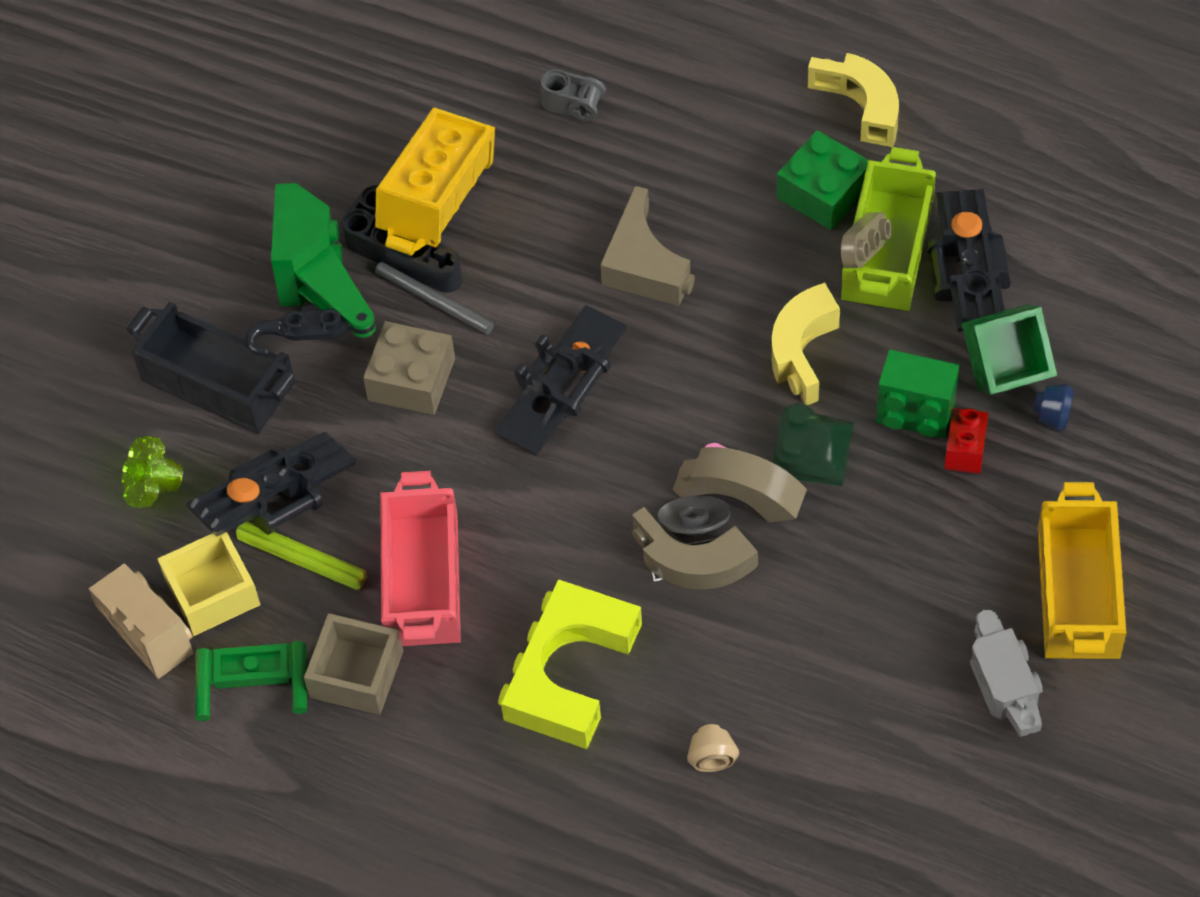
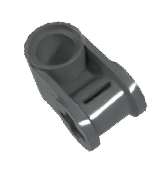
M559 69L548 70L541 77V104L545 110L551 113L575 117L582 121H592L596 118L598 112L596 106L599 99L603 98L606 92V87L601 81L593 77H584Z

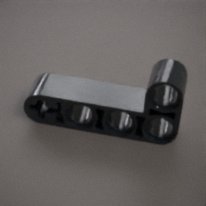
M379 185L366 187L342 219L348 249L378 264L384 262L416 281L440 292L447 293L457 290L463 282L458 253L440 243L437 247L426 244L419 250H416L412 256L387 248L385 244L388 231L375 227L376 189Z

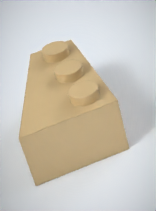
M124 563L88 588L97 609L157 679H160L194 654L189 641L193 638L190 630L182 619L167 605L160 595L157 596L151 590L147 580L139 571L134 573Z

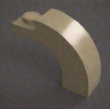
M721 447L701 448L698 458L684 460L672 489L681 498L704 494H722L739 499L754 508L769 523L796 519L807 491L795 477L776 464L744 451Z
M642 507L632 515L634 528L632 535L637 543L644 548V565L658 577L673 585L700 590L719 588L740 580L758 567V551L736 526L709 543L688 545L670 537L645 507Z

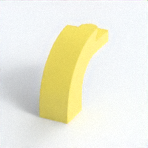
M849 53L846 54L844 63L811 57L808 67V88L842 94L854 99L864 111L861 121L860 141L893 147L898 128L899 99L896 88L889 76L871 61Z
M825 282L811 287L791 299L779 313L772 332L771 362L775 379L778 384L788 380L791 391L794 395H800L805 406L819 400V381L802 351L812 339L839 328L840 308Z

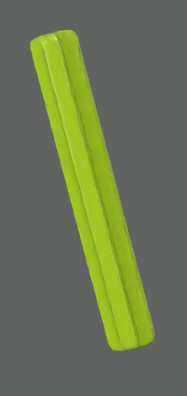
M250 521L243 523L236 529L235 534L239 541L355 590H360L367 580L364 569L276 532L267 535Z

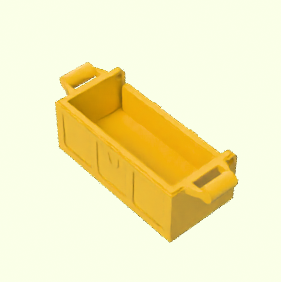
M432 108L376 189L375 227L388 231L385 244L387 248L412 256L416 250H419L426 244L433 247L439 245L441 233L459 209L460 204L475 185L484 168L488 169L493 163L495 127L441 109Z
M1064 482L1063 490L1057 501H1044L1042 503L1038 524L1045 658L1120 659L1126 636L1117 501H1102L1099 493L1094 488V482ZM1065 497H1094V500H1065Z

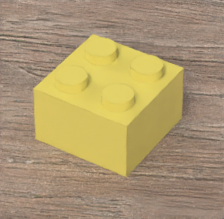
M227 532L217 537L212 533L158 558L165 581L193 636L260 606L255 585Z

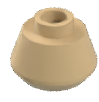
M715 724L704 725L692 736L687 760L698 771H720L734 764L739 756V749L727 730L721 729L719 725Z

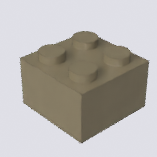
M385 321L363 377L368 401L435 415L455 361L452 335Z
M328 613L304 676L309 697L381 715L403 654L399 630Z

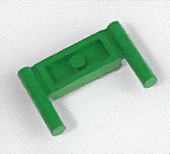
M294 641L292 644L285 643L213 650L206 648L197 649L195 655V720L204 722L210 719V685H214L215 689L285 684L290 683V679H292V712L295 714L306 713L307 687L304 680L307 671L306 642Z

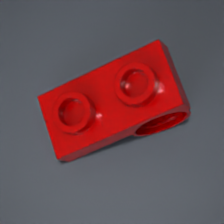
M953 408L944 470L980 475L989 412L977 411L971 408Z

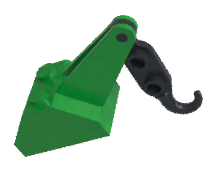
M297 183L275 184L271 263L280 307L301 306L309 300L322 311H293L279 319L262 321L253 325L246 333L245 344L250 352L257 355L268 354V349L261 348L255 344V340L261 335L275 334L289 340L300 341L335 339L346 331H350L357 337L365 338L371 336L376 330L373 312L342 265L341 243H335L339 239L337 220H331L328 205Z

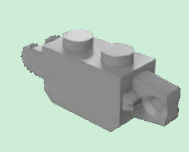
M983 609L976 617L977 623L974 629L976 640L972 646L970 666L991 715L996 718H1008L1019 737L1036 733L1041 730L1042 726L1037 706L1039 694L1043 691L1041 680L1036 671H1030L1027 664L1029 660L1028 651L1023 640L1017 641L1012 628L1004 630L996 612Z

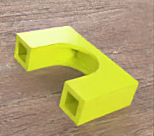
M558 579L553 592L548 591L543 599L541 607L543 614L539 622L534 621L527 637L529 644L525 653L520 652L517 655L513 666L514 677L510 684L506 683L503 686L498 704L502 707L504 721L587 749L601 719L600 703L596 699L563 689L554 684L544 672L545 664L551 654L558 648L578 641L591 642L629 655L642 626L641 607Z

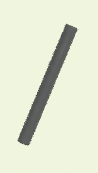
M380 262L375 270L377 275L486 335L492 332L494 328L493 322L384 262Z

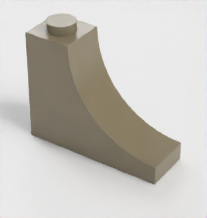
M635 186L600 265L602 285L680 306L684 294L689 295L694 285L695 275L691 274L690 260L666 249L651 233L646 222L649 211L648 189Z

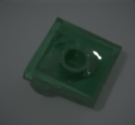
M801 403L787 406L783 409L780 417L773 463L786 470L797 480L843 486L854 422L815 414L811 407Z

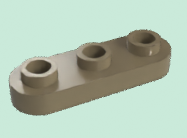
M867 212L843 235L841 258L845 268H861L884 246L885 241L890 239L891 223L882 212Z

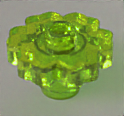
M152 436L137 437L129 448V458L124 462L121 479L122 485L125 486L123 499L128 506L143 508L144 506L151 507L153 502L157 500L159 493L175 492L181 485L183 476L182 466L175 463L173 459L163 457L165 445L161 443L160 438Z

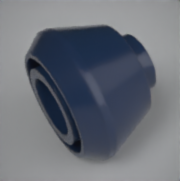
M1069 384L1046 386L1045 393L1037 392L1033 412L1040 414L1039 421L1057 432L1065 429L1074 396L1073 388Z

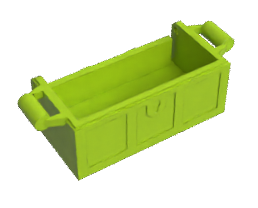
M892 147L891 152L886 155L882 162L868 160L853 225L867 212H882L885 218L890 220L891 236L889 240L885 241L884 246L861 268H845L843 266L841 300L910 311L934 201L936 172L934 170L923 169L919 158V151ZM890 160L916 164V166L891 163Z

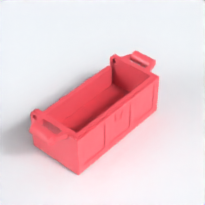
M431 470L401 472V479L395 488V492H380L382 626L399 630L402 646L461 643L458 514L454 491L451 488L438 489L435 480L431 477ZM431 485V488L402 490V487Z

